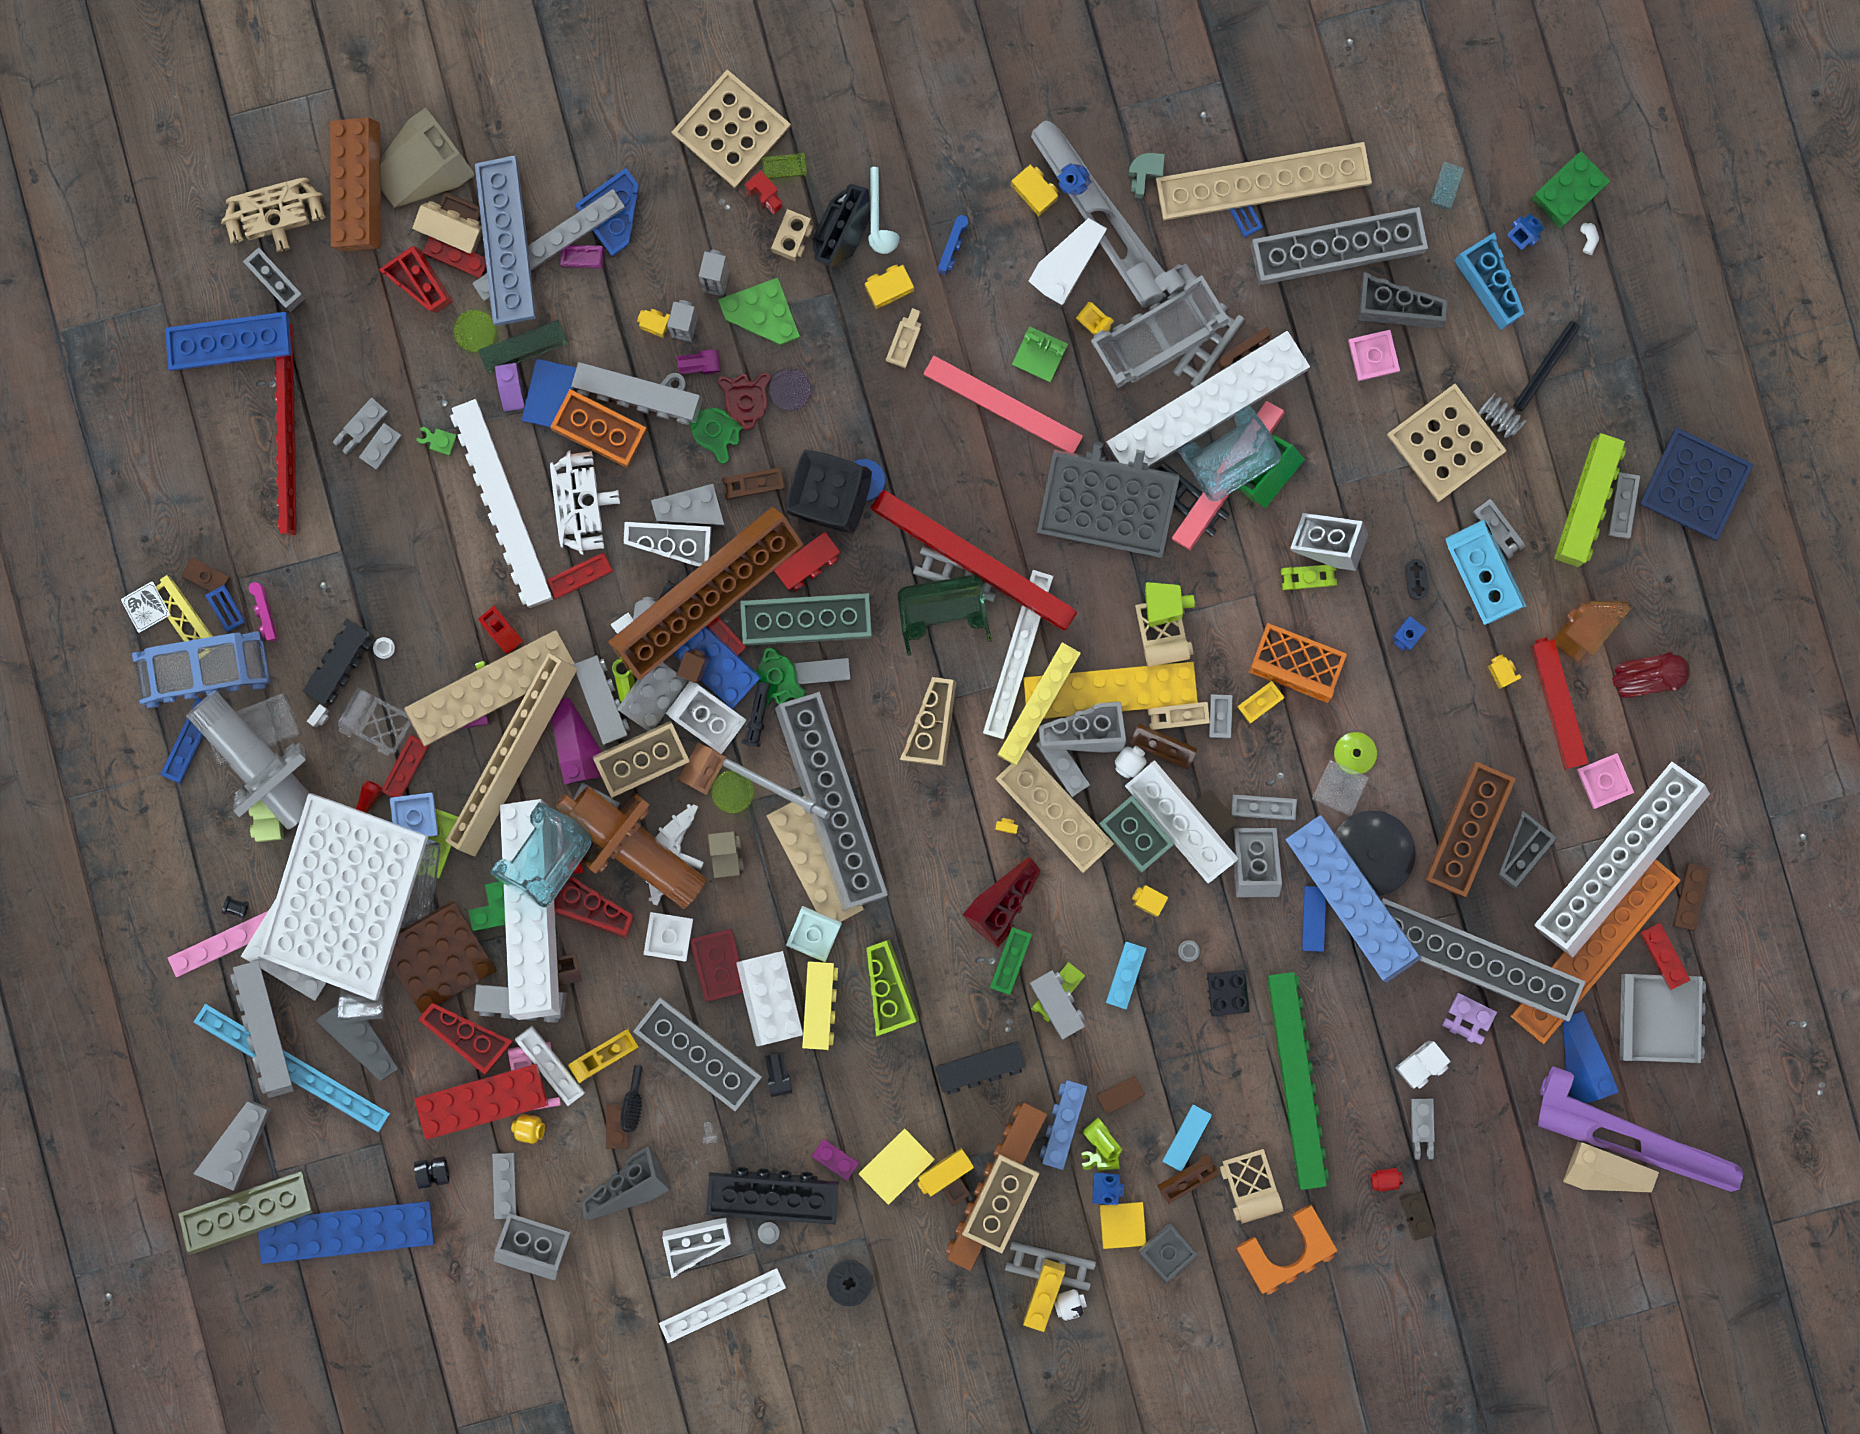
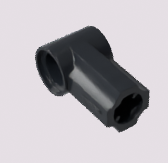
M784 1053L766 1055L765 1060L769 1074L768 1085L771 1097L792 1094L790 1076L789 1074L787 1075Z

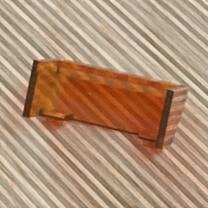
M1626 601L1584 602L1577 610L1573 608L1565 617L1568 621L1553 638L1555 639L1556 646L1577 663L1586 652L1593 656L1632 606Z

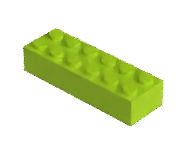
M1602 433L1592 440L1556 550L1555 560L1576 567L1583 565L1586 561H1590L1593 553L1591 548L1592 542L1597 540L1600 532L1597 526L1599 521L1604 519L1606 514L1604 505L1606 500H1610L1613 488H1610L1612 481L1617 479L1620 468H1617L1619 460H1623L1626 448L1623 447L1625 441Z

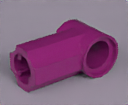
M704 350L699 352V354L677 356L680 375L694 373L715 374L721 372L718 350Z

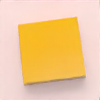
M1143 1202L1100 1205L1103 1249L1143 1246L1146 1243Z

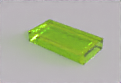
M805 153L763 157L764 174L768 179L807 175Z

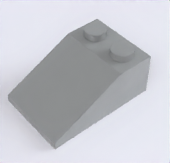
M1303 513L1290 550L1335 568L1356 571L1368 533L1363 521Z
M1234 828V854L1238 857V860L1234 863L1236 897H1279L1282 878L1277 828Z

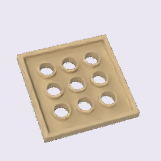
M727 69L671 133L736 189L786 133L791 124ZM728 94L736 98L735 102L731 105H727L723 101L724 97ZM743 108H748L751 111V116L744 119L740 117L739 112ZM713 110H718L722 114L721 118L717 121L709 117ZM758 122L766 123V131H756V124ZM729 124L736 125V133L728 134L725 131L726 126ZM705 126L708 129L707 134L698 136L695 133L697 127ZM744 138H751L753 140V145L750 148H744L741 145ZM714 140H721L723 142V147L720 150H714L711 147ZM732 153L739 156V161L735 164L727 161V157Z
M1453 384L1387 434L1388 438L1437 502L1441 501L1506 452V449L1456 384ZM1447 408H1453L1456 411L1454 419H1448L1445 416ZM1429 421H1437L1439 430L1436 432L1430 431L1428 428ZM1459 425H1466L1469 428L1467 436H1461L1458 433ZM1419 433L1422 436V443L1414 444L1411 441V435ZM1444 437L1450 438L1452 447L1449 449L1443 448L1441 439ZM1479 442L1482 445L1481 452H1473L1471 450V443ZM1426 450H1432L1435 453L1433 461H1427L1424 458ZM1457 454L1463 455L1465 458L1464 465H1456L1454 456ZM1439 467H1445L1448 470L1446 478H1440L1437 475Z

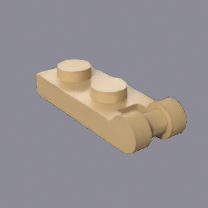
M1207 702L1148 709V716H1151V724L1149 725L1150 729L1153 730L1210 723ZM1159 714H1165L1166 722H1160Z

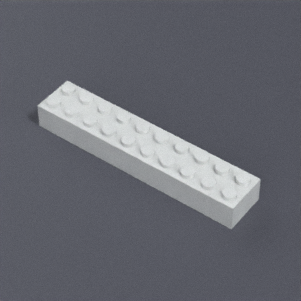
M1286 331L1108 440L1105 446L1115 462L1128 464L1129 461L1134 462L1136 450L1145 451L1143 462L1148 463L1147 468H1150L1305 373L1310 366L1289 332Z
M1671 762L1536 922L1535 927L1539 933L1573 958L1710 795L1705 784Z
M542 799L500 805L510 1015L518 1020L559 1015L549 805Z

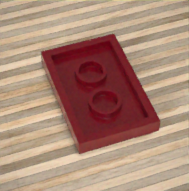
M732 929L690 939L705 1002L742 993L743 989L736 964L740 962Z

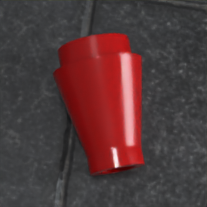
M366 780L365 784H362L356 809L368 813L369 809L382 794L380 792L382 787L375 782Z

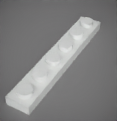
M778 1268L670 1317L660 1322L659 1325L667 1343L773 1295L785 1289L786 1286Z

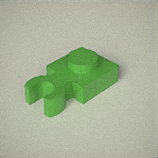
M420 428L422 432L427 433L425 439H416L420 444L431 443L430 450L451 456L457 435L437 428L435 433L432 434L428 428Z

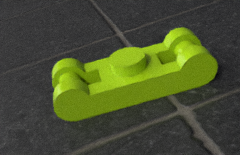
M1327 564L1282 568L1281 575L1284 577L1282 590L1337 586L1338 583L1334 574L1336 568ZM1321 572H1326V580H1320ZM1292 575H1298V582H1292Z

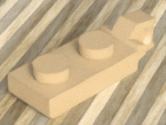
M912 308L909 318L903 317L902 321H900L886 362L906 369L921 330V323L917 322L920 315L919 310Z

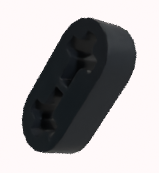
M1414 559L1406 565L1405 569L1407 592L1410 598L1421 600L1428 593L1426 567L1423 561ZM1414 563L1417 567H1421V570L1417 573L1418 578H1415L1414 571H1410ZM1415 581H1418L1419 588H1423L1420 596H1417L1416 592H1412V589L1416 587Z

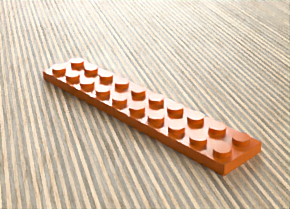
M1655 859L1573 958L1566 952H1563L1551 966V968L1585 981L1577 1004L1681 881L1658 860ZM1522 1003L1510 1015L1513 1020L1542 1044H1545L1563 1022L1561 1019Z

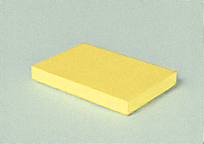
M904 1128L858 1174L889 1205L935 1159Z

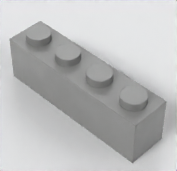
M717 250L705 251L699 272L703 292L724 297L730 274L726 256H723V253Z
M596 655L573 664V666L578 668L576 674L603 745L629 737L627 732L630 731L627 719L622 720L620 711L617 710L621 703L619 698L615 700L612 692L616 690L612 679L607 680L605 675L608 669L604 659L600 660Z

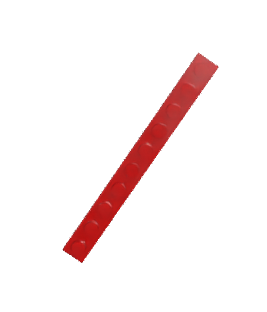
M289 323L292 355L275 357L276 370L274 377L277 382V391L275 392V401L277 403V412L275 414L277 434L275 439L278 445V455L276 456L278 476L276 484L279 493L277 498V507L279 509L277 527L280 534L291 536L296 535L293 324Z

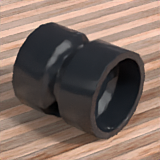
M445 1156L433 1158L431 1162L427 1159L414 1162L415 1178L419 1189L432 1187L433 1183L437 1186L450 1183L449 1169Z

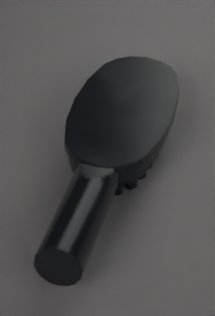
M634 1065L631 1088L623 1100L620 1119L621 1128L624 1132H633L638 1128L637 1125H639L642 1097H640L641 1095L638 1092L643 1066Z

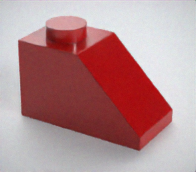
M492 606L478 618L483 627L506 654L516 649L523 642L522 638L495 606Z

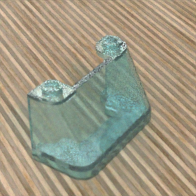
M1250 405L1236 413L1234 421L1237 428L1202 450L1195 442L1186 443L1176 449L1206 497L1211 501L1222 499L1275 466L1281 459V452L1269 430Z
M538 802L530 814V823L534 830L511 862L506 859H500L494 864L489 873L541 907H547L552 903L589 850L592 840L591 836L574 819Z

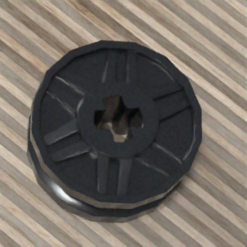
M856 1260L838 1262L831 1268L827 1276L829 1295L835 1302L843 1306L861 1304L871 1291L872 1279L870 1273L863 1264ZM849 1277L853 1278V1282L856 1283L855 1286H851L850 1289L845 1288L846 1284H843V1281L848 1280Z

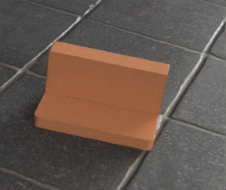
M698 742L689 757L690 762L686 763L678 780L707 795L727 757Z

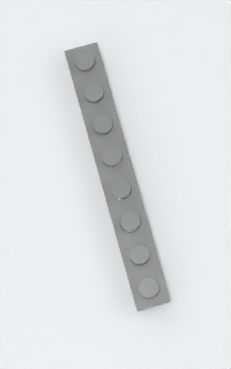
M612 189L528 245L531 271L625 209L626 207L615 190ZM485 274L472 284L483 301L486 302L490 299L488 275Z

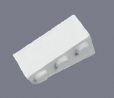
M727 1217L663 1231L662 1236L671 1278L731 1244Z

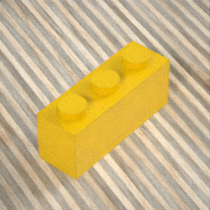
M1044 1259L1024 1316V1326L1042 1332L1045 1331L1065 1274V1265Z

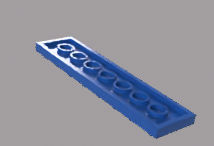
M430 1201L308 1214L258 1232L261 1264L434 1245Z

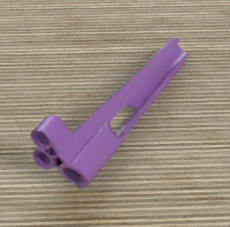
M1553 1066L1548 1077H1545L1540 1090V1094L1543 1095V1101L1538 1122L1539 1127L1730 1192L1740 1190L1744 1173L1737 1164L1681 1144L1567 1096L1574 1079L1572 1072ZM1603 1127L1636 1138L1641 1142V1152L1594 1137L1593 1132Z

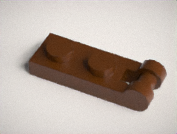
M1269 328L1262 329L1224 354L1219 360V368L1224 370L1231 366L1235 359L1239 357L1242 359L1252 353L1251 349L1255 346L1260 348L1269 342L1268 338L1272 334Z
M781 467L722 478L723 485L726 486L727 491L725 493L726 500L784 489ZM740 482L741 490H735L734 483Z
M1203 1155L1199 1162L1157 1186L1169 1204L1215 1178L1219 1174V1170L1213 1164V1160L1209 1155Z

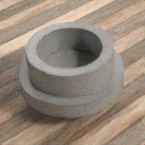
M1191 940L1182 942L1178 948L1179 957L1186 962L1196 960L1200 953L1197 943Z
M772 1222L763 1223L758 1229V1237L763 1243L772 1244L779 1237V1228Z

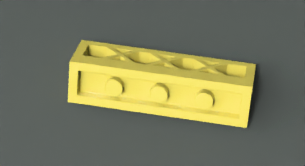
M168 575L160 579L161 583L156 586L157 590L160 591L165 587L170 594L169 601H164V603L168 604V611L170 613L167 618L184 642L190 641L188 638L196 640L213 637L173 579ZM172 605L179 606L182 611L181 618H175L171 615ZM184 622H189L193 626V636L186 635L183 632ZM218 647L206 649L202 653H198L199 661Z

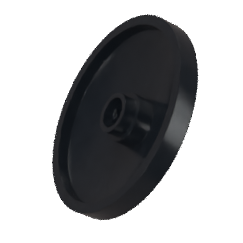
M1364 811L1347 818L1336 829V836L1378 896L1395 891L1410 876L1415 863V844L1407 827L1396 817L1381 811Z

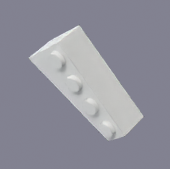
M625 522L624 544L699 567L710 558L712 527Z

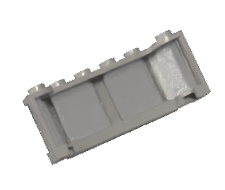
M1202 275L1198 278L1197 276L1191 277L1185 282L1186 286L1183 292H1175L1168 297L1166 302L1154 304L1149 308L1150 311L1144 315L1142 313L1135 315L1131 318L1132 322L1125 326L1124 324L1118 325L1112 330L1113 333L1102 330L1093 336L1094 339L1091 340L1092 346L1096 349L1110 372L1117 388L1124 386L1129 381L1134 383L1207 341L1215 335L1214 331L1228 324L1227 315Z

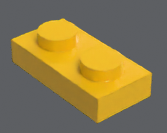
M1271 681L1237 706V708L1250 724L1284 699V696Z

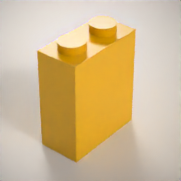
M959 1148L919 1175L920 1181L918 1186L924 1195L928 1193L931 1197L973 1169L974 1166L963 1149Z

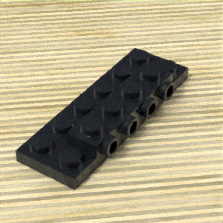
M737 1167L736 1170L731 1171V1174L709 1172L707 1215L836 1225L839 1182L817 1180L818 1176H813L811 1172L793 1175L788 1170L770 1173V1170L765 1168L752 1172L746 1167Z

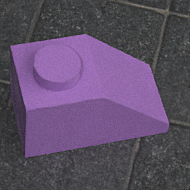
M517 364L495 366L504 412L524 409L525 404Z

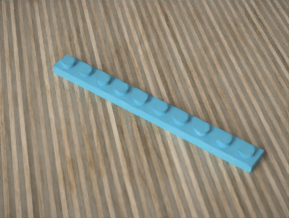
M205 1004L194 1023L248 1056L255 1057L256 1053H251L247 1036H251L250 1031L246 1032L244 1026ZM283 1050L292 1082L374 1131L380 1132L390 1113Z

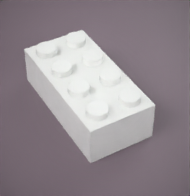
M783 951L737 962L756 1046L802 1036L803 1033Z

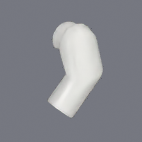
M1583 223L1580 231L1586 234L1587 237L1583 252L1592 255L1599 241V235L1594 224Z

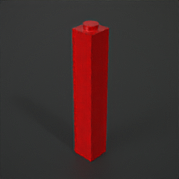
M1548 637L1535 640L1536 644L1530 647L1564 770L1588 764L1555 639L1548 641Z

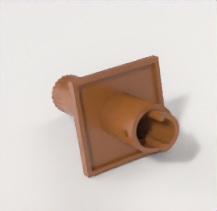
M587 786L575 800L565 793L562 795L555 806L559 813H564L563 819L594 842L583 857V862L595 874L598 870L602 872L608 865L609 861L607 859L610 856L613 859H617L631 871L637 873L682 909H685L699 894L707 878L661 844L657 838L637 822L638 819L642 820L649 812V804L634 792L620 810L590 786Z

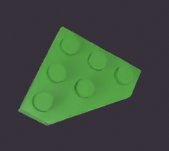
M778 278L718 299L727 322L736 324L778 345H783L800 338Z

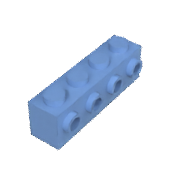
M1065 1080V1084H1060L1057 1094L1061 1096L1059 1104H1054L1051 1114L1055 1118L1053 1124L1048 1125L1045 1135L1048 1138L1047 1145H1042L1039 1158H1042V1164L1063 1170L1087 1090L1086 1085Z

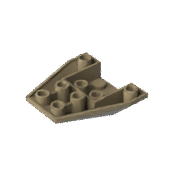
M426 107L406 122L380 158V187L394 208L457 189L476 176Z

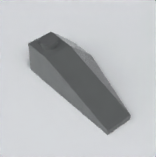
M650 1146L630 1156L626 1160L627 1164L619 1172L615 1170L611 1174L613 1178L605 1185H599L581 1202L586 1221L652 1201L670 1190L667 1175Z

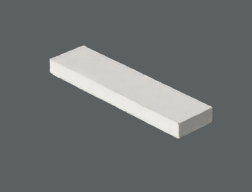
M530 1026L515 1038V1041L534 1064H538L539 1071L567 1106L585 1094L583 1088L533 1026Z

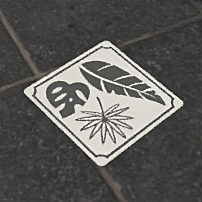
M154 582L146 584L121 599L138 632L147 629L170 615Z

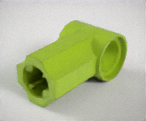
M618 659L613 663L612 670L615 676L619 700L622 702L635 684L634 675L629 671L623 675L618 674L617 667L623 663Z
M1099 1118L1082 1130L1092 1145H1095L1108 1161L1115 1160L1120 1156L1123 1149L1109 1134L1110 1131Z

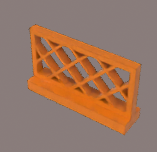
M1267 623L1248 672L1328 703L1334 693V688L1347 654ZM1269 630L1278 633L1281 640L1270 644L1267 637ZM1294 639L1298 641L1301 648L1290 652L1286 641ZM1283 644L1287 654L1277 658L1272 647ZM1315 647L1321 656L1310 660L1306 649ZM1269 649L1273 660L1269 662L1259 659L1261 652ZM1302 651L1307 662L1297 666L1292 655ZM1332 654L1340 657L1338 665L1330 667L1326 657ZM1287 657L1290 658L1293 668L1288 670L1283 669L1279 663L1280 660ZM1322 659L1327 669L1317 673L1312 663ZM1309 664L1313 675L1306 678L1301 675L1299 668ZM1329 672L1332 679L1330 687L1322 684L1319 676Z

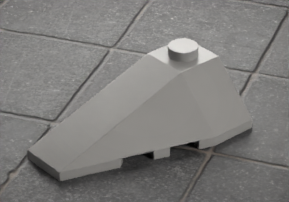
M1121 702L1099 703L1093 705L1090 709L1075 712L1074 715L1060 718L1038 727L1041 748L1103 753L1120 752L1126 743Z

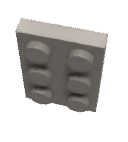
M662 662L640 681H636L617 710L649 731L657 726L688 681L677 676L674 670Z

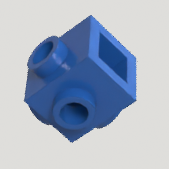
M1070 163L1061 169L1062 173L1057 176L1060 180L1058 184L1062 191L1072 195L1082 194L1088 189L1087 186L1092 183L1089 178L1090 174L1083 165H1072ZM1072 176H1074L1073 182L1070 180Z
M1528 214L1525 218L1520 216L1512 224L1514 228L1507 236L1522 250L1529 243L1533 246L1541 238L1539 234L1545 228L1536 217Z
M1094 1173L1092 1203L1118 1205L1119 1196L1123 1197L1124 1184L1120 1183V1175Z

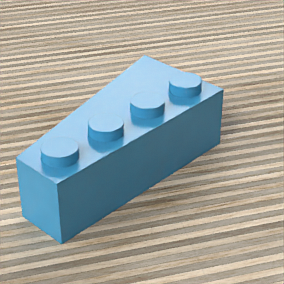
M1494 232L1459 254L1454 262L1499 329L1503 330L1525 313L1516 289L1513 288L1510 279L1511 275L1509 270L1506 269L1503 254L1498 247Z

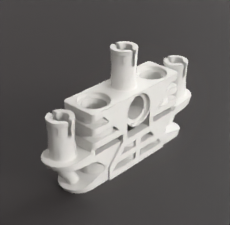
M569 450L567 455L560 459L555 465L553 462L550 463L558 535L562 548H564V545H567L584 555L583 551L604 549L603 535L582 538V535L587 534V532L591 534L595 533V531L603 532L600 506L620 504V496L618 490L598 493L594 467H589L590 470L582 468V471L578 469L573 470L574 466L593 465L592 451L571 454V450ZM566 466V473L557 474L558 469ZM572 475H575L576 489L573 487ZM575 495H579L578 502L582 509H576ZM586 496L594 497V502L590 506L583 505V499ZM577 515H580L582 530H579ZM568 534H574L576 541L566 539L565 537Z

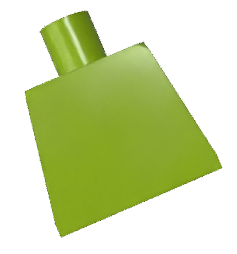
M1150 582L1145 584L1148 627L1181 620L1183 608H1195L1194 595L1181 596L1180 585Z

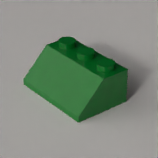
M1270 434L1235 485V488L1251 501L1266 508L1305 459L1293 445Z

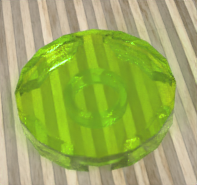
M468 310L462 313L455 321L454 337L458 345L464 350L472 353L482 352L488 349L494 342L496 326L487 313L478 310Z
M734 771L721 773L714 780L712 798L721 810L728 813H738L745 810L751 804L754 797V787L751 780Z

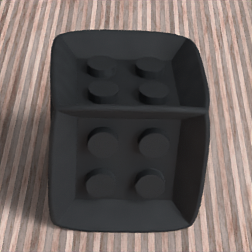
M804 449L790 486L786 512L791 516H797L817 525L853 534L859 524L867 500L872 471L868 467L861 466L850 460Z

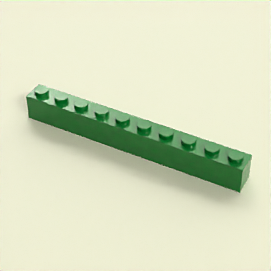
M1294 972L1267 975L1298 1188L1305 1190L1326 1187V1181H1329L1328 1169L1323 1166V1160L1326 1159L1325 1148L1320 1147L1319 1138H1323L1321 1125L1317 1126L1316 1117H1319L1318 1104H1314L1313 1095H1316L1315 1083H1311L1310 1080L1313 1068L1311 1061L1307 1060L1306 1054L1310 1052L1308 1039L1304 1040L1303 1031L1307 1029L1305 1018L1301 1019L1300 1010H1303L1302 997H1298L1297 989L1300 988L1299 977L1295 976Z

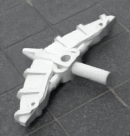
M688 804V809L677 816L673 815L672 821L663 829L661 827L658 829L660 833L655 838L687 864L701 870L704 862L681 853L680 844L684 838L683 836L691 826L698 806ZM649 883L651 893L649 901L658 906L663 894Z

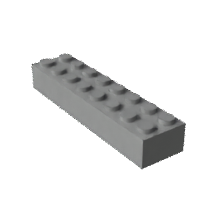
M1420 207L1253 239L1250 244L1259 285L1424 254L1428 249Z

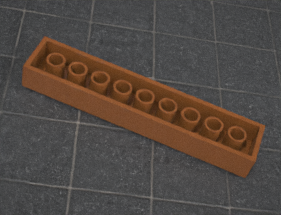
M772 506L608 641L609 645L628 671L640 681L804 546L786 517Z

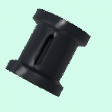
M227 896L222 914H232L244 920L249 902L237 901L232 899L231 896Z

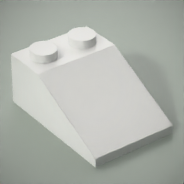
M689 681L666 712L671 719L720 754L723 753L747 721L698 683Z

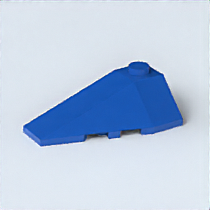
M1581 1011L1573 1014L1569 1022L1563 1021L1566 1071L1572 1072L1574 1075L1569 1090L1570 1097L1583 1103H1590L1618 1093L1619 1091L1584 1012Z

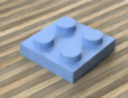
M434 793L390 798L392 822L394 824L422 833L428 837L439 835Z

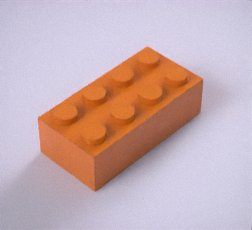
M569 389L551 425L552 431L626 468L629 467L647 432L646 427Z

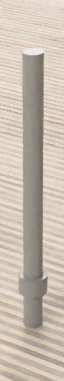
M728 758L724 760V767L803 807V810L810 814L814 813L824 819L829 818L830 812L818 806L817 802L811 799L806 800Z

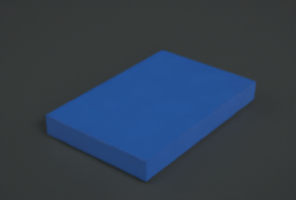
M536 358L522 421L551 428L569 389L573 390L571 385L577 368Z

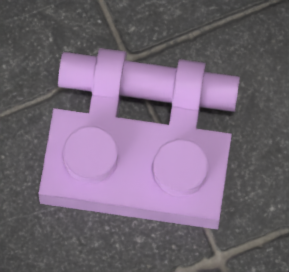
M1457 993L1448 1011L1455 1015L1453 1021L1445 1018L1442 1026L1448 1028L1449 1032L1453 1034L1458 1033L1466 1037V1040L1471 1043L1476 1042L1481 1045L1485 1037L1479 1035L1478 1031L1480 1028L1488 1031L1497 1012ZM1462 1019L1473 1024L1471 1030L1460 1025Z

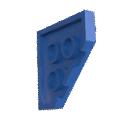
M627 168L574 204L577 210L581 211L612 189L615 190L626 208L593 230L612 257L630 244L639 185Z

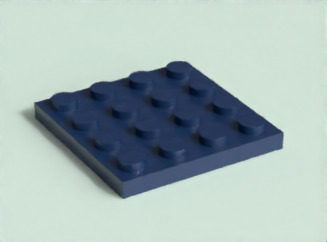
M1676 427L1639 505L1717 541L1753 464Z

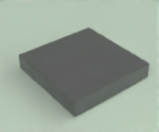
M1170 1222L1137 1250L1166 1283L1198 1255Z

